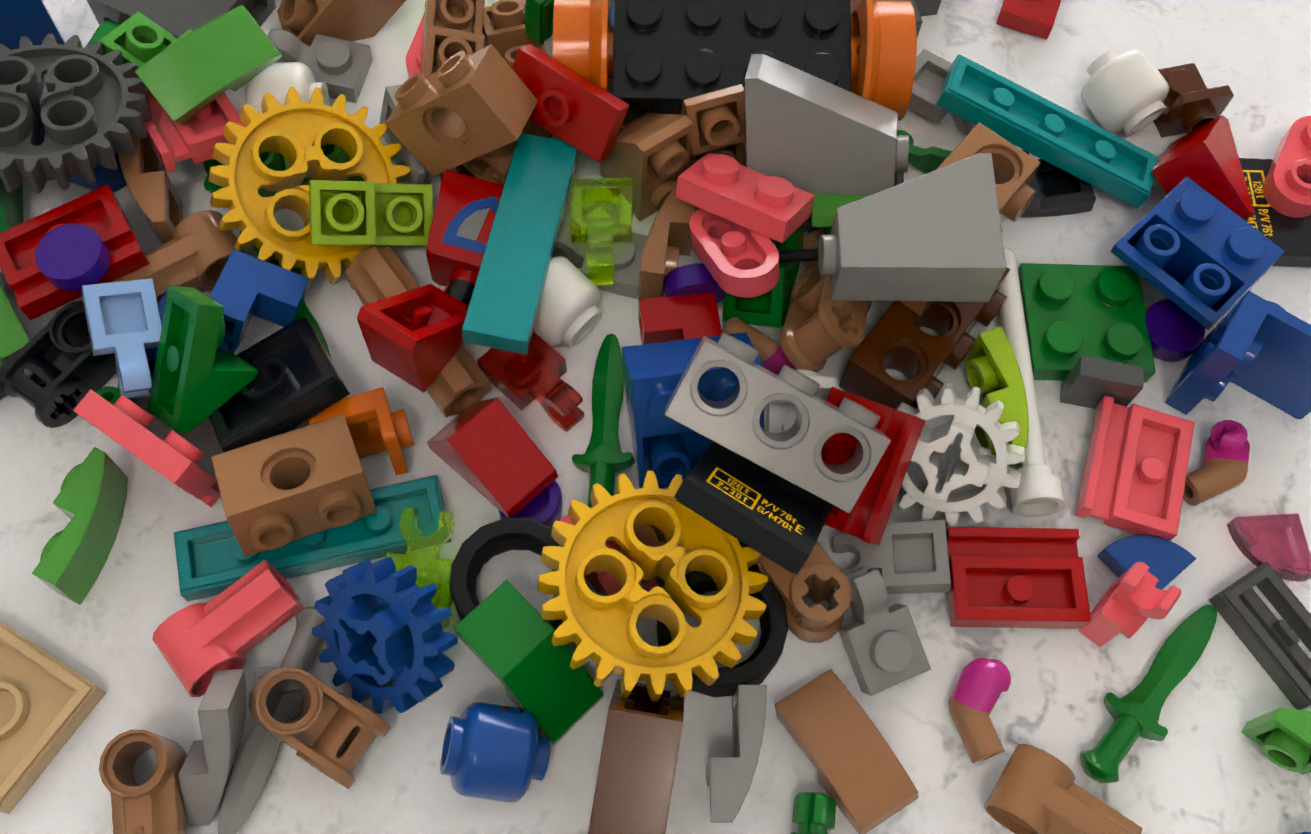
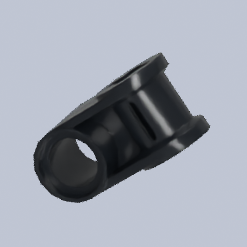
M83 301L70 303L60 309L42 330L23 348L10 355L0 368V390L13 398L21 397L35 409L37 420L49 428L60 427L78 416L73 411L90 389L96 392L117 374L114 353L93 356L91 343L85 345L90 340ZM30 369L33 374L28 377L24 374V370ZM58 396L63 398V403L60 404L55 401Z

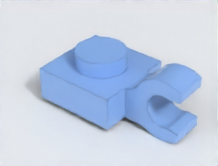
M153 279L82 285V298L93 356L115 354L121 395L128 399L150 396L149 390L152 389V381L145 349L158 348L162 328Z

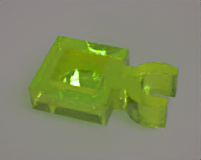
M405 507L400 517L399 526L404 540L408 543L407 553L392 551L387 552L386 557L393 558L396 572L409 565L416 567L417 578L415 584L423 588L434 582L438 587L435 596L431 600L436 609L441 607L450 608L452 611L453 599L449 587L451 564L454 559L440 558V549L453 535L455 529L454 514L450 511H440L438 529L434 534L427 536L421 533L417 526L419 507ZM451 616L441 623L443 629L449 627Z

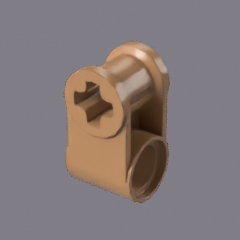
M818 261L815 262L799 277L791 290V302L784 327L780 332V344L788 361L797 370H810L817 373L824 368L827 358L843 347L851 349L863 342L867 314L870 311L872 301H831L830 275H820Z
M816 541L810 556L797 575L787 571L764 555H761L758 561L751 566L761 574L767 575L768 579L775 586L785 603L788 628L797 638L809 643H822L831 639L838 632V628H841L844 614L848 611L852 600L851 585L847 577L839 570L818 541ZM740 542L741 548L749 547L743 542ZM807 596L813 603L825 600L829 603L828 610L821 604L809 608L805 604Z
M279 668L264 673L254 683L249 693L248 707L251 716L261 728L296 750L297 756L347 789H350L355 782L352 772L377 736L385 737L391 729L387 722L357 701L340 692H336L310 673L299 668ZM288 679L295 682L301 688L303 705L300 712L294 718L285 722H278L268 712L266 707L267 695L277 682Z

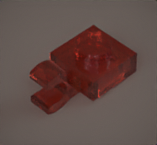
M534 331L527 355L490 348L477 359L478 366L485 372L489 381L521 411L536 399L552 421L565 432H568L585 417L584 412L577 407L583 402V398L573 387L560 379L567 372L566 359Z

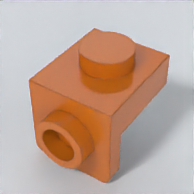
M383 387L345 397L308 419L309 425L344 414L359 458L388 451L396 476L409 472L403 449L415 446L404 409L391 412Z

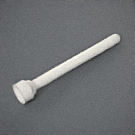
M1004 247L1006 267L1010 271L999 289V292L1007 296L999 310L1000 322L1020 367L1025 385L1029 415L1028 446L1024 450V462L1019 463L1020 468L1017 469L1021 474L1020 484L1018 488H1009L1012 511L1016 515L1043 517L1064 509V491L1061 478L1054 475L1053 468L1046 465L1017 259L1013 250Z

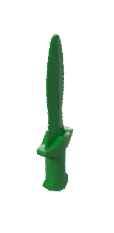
M614 334L606 335L595 364L591 400L593 426L589 445L585 454H574L572 456V461L577 468L590 473L587 504L590 508H592L590 499L592 486L599 483L613 496L615 473L629 468L635 462L631 452L622 453L619 443L618 423L623 401L624 370L619 341Z
M1206 605L1201 607L1175 629L1157 653L1146 676L1134 690L1120 699L1112 692L1105 695L1104 705L1115 720L1095 748L1080 753L1083 770L1091 779L1099 783H1116L1119 781V765L1139 736L1155 741H1162L1166 738L1168 734L1167 728L1158 724L1161 709L1172 690L1188 675L1197 663L1210 640L1217 618V609L1214 606Z

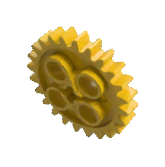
M289 87L285 103L281 106L274 96L269 92L265 93L261 103L263 114L245 104L242 106L240 114L244 127L228 121L223 135L230 144H215L212 157L223 165L210 167L208 181L225 188L212 193L210 204L212 207L230 208V211L221 218L219 227L221 231L240 228L242 233L236 242L235 250H246L254 245L260 250L257 256L258 259L269 262L273 258L279 261V267L291 271L292 267L301 268L302 276L309 278L308 285L313 281L318 269H323L330 284H336L341 275V265L348 269L354 262L355 256L371 246L311 245L309 185L301 186L303 179L346 181L351 176H362L365 181L398 184L411 172L410 167L392 164L402 146L400 144L383 146L380 140L387 129L385 123L378 124L370 129L364 124L369 108L363 106L353 115L345 112L346 95L340 94L334 104L329 106L324 105L320 88L315 87L309 102H302L296 89ZM335 144L341 147L347 153L349 162L335 163L329 160L324 155L321 146ZM267 151L280 153L288 160L290 168L284 171L269 169L262 163L259 155ZM262 188L267 191L280 192H277L274 196L262 197L259 195L258 190ZM280 209L295 211L301 216L304 222V229L289 231L282 228L276 222L273 213Z
M647 471L642 488L634 489L625 473L619 474L615 495L613 496L599 483L594 484L590 495L592 508L583 502L573 499L569 505L568 515L574 525L555 521L552 526L551 537L560 546L543 547L540 562L555 571L539 575L537 591L556 595L557 597L550 599L542 605L540 615L542 620L562 619L563 621L553 633L552 644L555 647L575 642L578 647L569 665L573 670L583 666L590 660L598 664L593 684L596 687H600L606 682L612 673L621 676V697L628 698L637 681L646 682L651 701H658L662 695L665 681L671 680L681 698L686 697L692 690V673H695L706 685L714 684L719 677L715 660L729 668H733L742 657L733 642L750 645L758 633L744 619H759L766 610L765 603L749 595L761 591L768 582L767 575L748 571V568L754 565L762 554L751 547L741 548L740 540L676 501L677 499L674 496L683 482L682 475L676 474L672 479L668 490L659 488L654 471ZM642 525L655 526L666 536L667 543L659 547L646 546L638 540L634 529ZM613 540L621 546L622 553L615 549L607 548L606 542ZM699 571L711 576L716 583L717 594L703 596L692 591L686 582L685 574ZM592 572H608L617 579L621 590L610 596L597 595L588 588L584 578ZM655 575L661 577L665 582L663 588L656 586L649 592L640 586L642 578L648 581ZM684 613L688 616L696 617L699 620L700 626L696 628L691 627L686 622ZM649 618L659 620L669 629L672 638L671 643L661 647L649 645L639 636L636 624L641 620Z

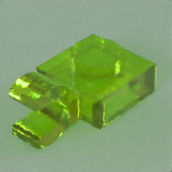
M632 178L572 179L570 208L571 243H587L589 280L596 286H614V242H632Z

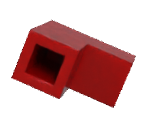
M715 292L639 299L638 322L642 345L722 335Z

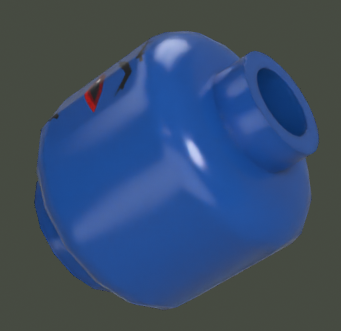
M473 702L465 708L461 717L451 716L448 721L441 753L440 771L441 774L450 775L452 787L460 795L503 802H517L528 790L531 780L542 781L544 779L549 762L550 740L548 737L539 736L536 717L526 709Z

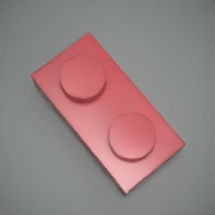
M708 152L678 176L675 198L783 243L811 216L815 195L794 187L790 181L784 178L767 176L745 167L730 156Z

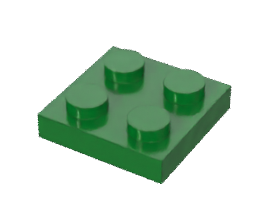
M1020 264L1018 273L1034 380L1063 381L1083 355L1140 366L1144 368V383L1153 376L1156 371L1149 330L1146 329L1145 324L1146 312L1138 273L1129 266Z

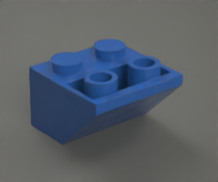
M1186 177L1113 246L1110 252L1209 330L1243 298L1285 251L1189 177Z
M747 332L729 334L754 348ZM721 335L710 336L707 338L715 342H718ZM702 338L622 347L626 404L639 488H642L647 471H654L660 489L668 487L676 474L682 475V479H685L714 442L665 416V406ZM757 356L754 363L763 367V363L759 356ZM713 367L702 374L698 382V389L706 399L720 402L727 400L734 394L738 379L734 372L725 367ZM763 409L760 415V425L765 429Z

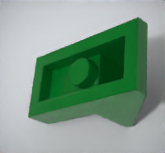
M169 286L148 411L176 433H189L258 375V369L232 352L216 351L221 346L225 336L224 306L194 287Z

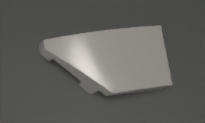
M244 669L215 671L197 710L202 740L193 741L178 775L188 826L210 825L233 769L243 737L246 719L247 691Z
M738 685L732 698L733 757H710L706 766L707 786H710V823H733L749 791L763 741L767 685Z

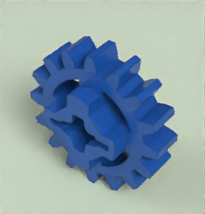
M389 557L373 564L367 559L344 569L343 574L328 580L325 583V587L329 595L317 600L314 608L326 620L312 628V634L326 640L328 649L318 655L319 661L322 663L334 662L338 669L332 679L334 686L337 687L346 682L350 683L353 686L352 699L362 703L372 697L375 713L378 714L384 713L393 706L399 713H403L438 692L443 687L440 678L453 671L455 666L453 661L443 652L458 644L457 636L443 631L441 624L452 615L450 608L441 607L436 609L431 601L438 587L434 582L423 588L418 587L415 584L417 568L409 565L396 572L393 558Z

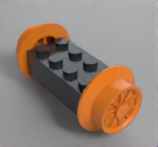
M554 0L553 58L608 91V78H613V95L630 105L622 125H627L648 112L681 115L682 102L688 98L742 84L745 89V75L751 54H765L898 112L897 121H901L904 118L910 103L917 52L916 18L910 1L615 0L614 30H610L609 0Z

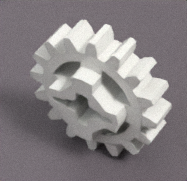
M946 383L941 399L934 400L932 394L926 388H923L917 394L918 409L915 410L903 402L896 409L926 421L938 416L953 415L952 420L935 428L924 425L911 461L920 464L928 480L927 484L925 485L915 475L909 464L901 485L905 491L899 506L904 510L917 501L924 506L922 521H930L936 511L945 512L948 526L956 527L960 512L968 511L970 517L976 523L982 522L985 502L998 509L1006 506L1007 496L1001 485L1009 488H1018L1020 484L1021 474L1008 466L1024 462V447L1008 444V442L1019 435L1020 427L1017 421L999 423L998 420L1004 409V404L1000 400L990 404L987 408L979 405L981 389L974 386L966 399L957 398L953 383ZM977 424L991 438L996 456L991 454L992 450L980 445L974 432ZM962 433L959 445L961 448L960 457L954 461L953 466L949 465L946 474L941 476L940 473L943 462H941L942 453L947 450L949 444L953 445L956 435ZM969 483L978 486L967 492L950 494V491Z

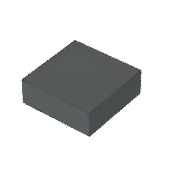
M1083 355L1061 383L1060 402L1096 409L1098 403L1106 395L1114 398V403L1127 407L1143 389L1144 368Z

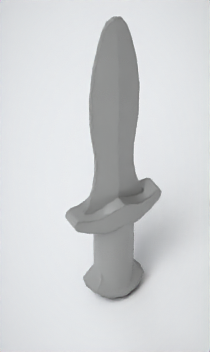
M312 606L305 607L295 615L296 630L280 668H299L306 672L309 671L322 640L312 634V628L326 620ZM267 666L258 668L255 671V677L259 679L264 673L279 669V667ZM285 679L277 682L270 689L267 695L266 707L274 720L285 722L291 718L295 709L303 701L301 688L295 682ZM257 723L241 748L230 773L221 804L218 834H236L259 800L275 764L281 740L261 728Z

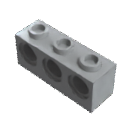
M723 332L718 342L703 336L665 406V416L850 514L891 442L881 430L875 427L881 417L846 397L843 398L839 407L819 398L815 393L820 384L786 365H783L778 375L754 363L759 351ZM713 367H725L734 372L738 379L734 394L727 400L720 402L706 399L698 389L699 379L705 371ZM775 400L789 401L797 409L795 423L790 429L782 433L768 432L760 425L762 410L767 404ZM837 433L853 435L856 440V449L848 461L833 465L822 460V446L830 436Z

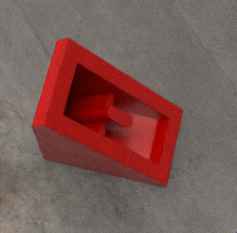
M1223 115L1170 143L1151 170L1167 195L1184 178L1189 177L1242 219L1246 220L1255 215L1230 124Z
M430 283L361 306L357 321L372 361L424 393L464 343L462 340V327L469 306Z
M498 397L474 402L427 441L429 448L508 518L514 517L558 478L556 469Z

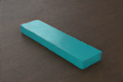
M957 55L948 69L936 105L975 125L980 122L1013 145L1136 208H1139L1150 197L1155 177L1151 170L1159 159L1156 155L962 55Z
M526 133L520 134L462 327L463 342L527 355L578 160L579 150L567 142Z
M433 475L370 489L377 513L356 519L342 527H333L294 540L281 548L265 550L245 557L228 521L173 532L180 595L187 602L219 595L263 560L273 564L285 579L360 563L367 559L374 560L452 542L438 476Z

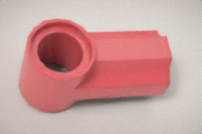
M263 560L210 602L189 605L168 617L153 633L152 640L191 697H200L205 695L215 671L242 669L246 662L244 655L297 615L304 607L300 601L301 598L291 584L273 564Z

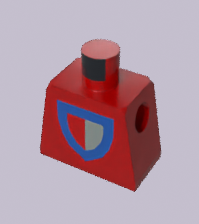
M446 169L438 194L427 242L426 256L432 280L438 285L445 286L444 292L469 306L504 185Z

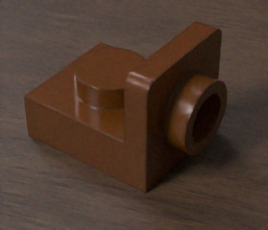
M1195 63L1158 69L1169 85V93L1163 101L1167 107L1166 110L1153 122L1161 138L1184 133L1188 134L1219 117L1234 97V94L1229 85L1208 89Z

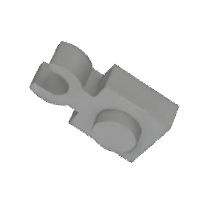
M945 520L887 523L879 545L867 543L848 533H841L832 537L834 553L851 552L860 559L854 568L839 570L843 574H847L861 567H866L867 572L878 569L885 583L887 594L944 592L951 589Z

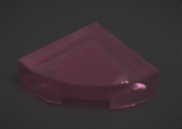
M1298 513L1236 517L1227 524L1234 543L1242 554L1255 566L1258 567L1267 561L1281 579L1289 581H1307L1311 578V555Z

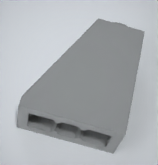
M751 54L745 75L748 168L767 176L784 178L790 181L794 187L811 194L873 195L894 186L895 172L907 173L909 135H897L898 112L765 54Z
M992 153L975 154L837 208L830 235L820 236L818 247L819 274L830 275L831 301L989 302L1006 270Z

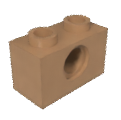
M490 44L469 56L464 51L454 54L441 65L437 72L427 77L423 73H417L406 80L395 93L394 97L398 104L385 125L434 177L445 172L446 169L450 170L517 141L538 100L495 47Z
M344 414L211 457L226 518L245 557L265 550L278 549L294 540L333 527H342L356 519L377 513Z

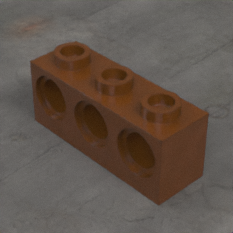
M1006 267L989 302L947 301L944 303L943 301H933L924 313L919 316L900 301H893L849 358L838 387L846 392L893 409H897L902 402L910 405L915 410L918 409L917 394L923 388H926L935 400L944 385L936 377L945 365L950 366L954 370L959 367L976 340L969 335V332L977 322L988 327L1007 299V296L999 292V289L1010 269ZM920 327L930 328L939 336L929 335L922 331ZM893 369L900 371L908 380L894 379L885 370Z

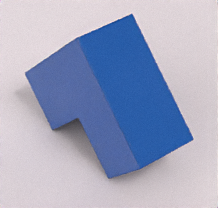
M233 249L209 296L224 306V339L239 344L252 315L283 327L294 322L303 302L309 278Z

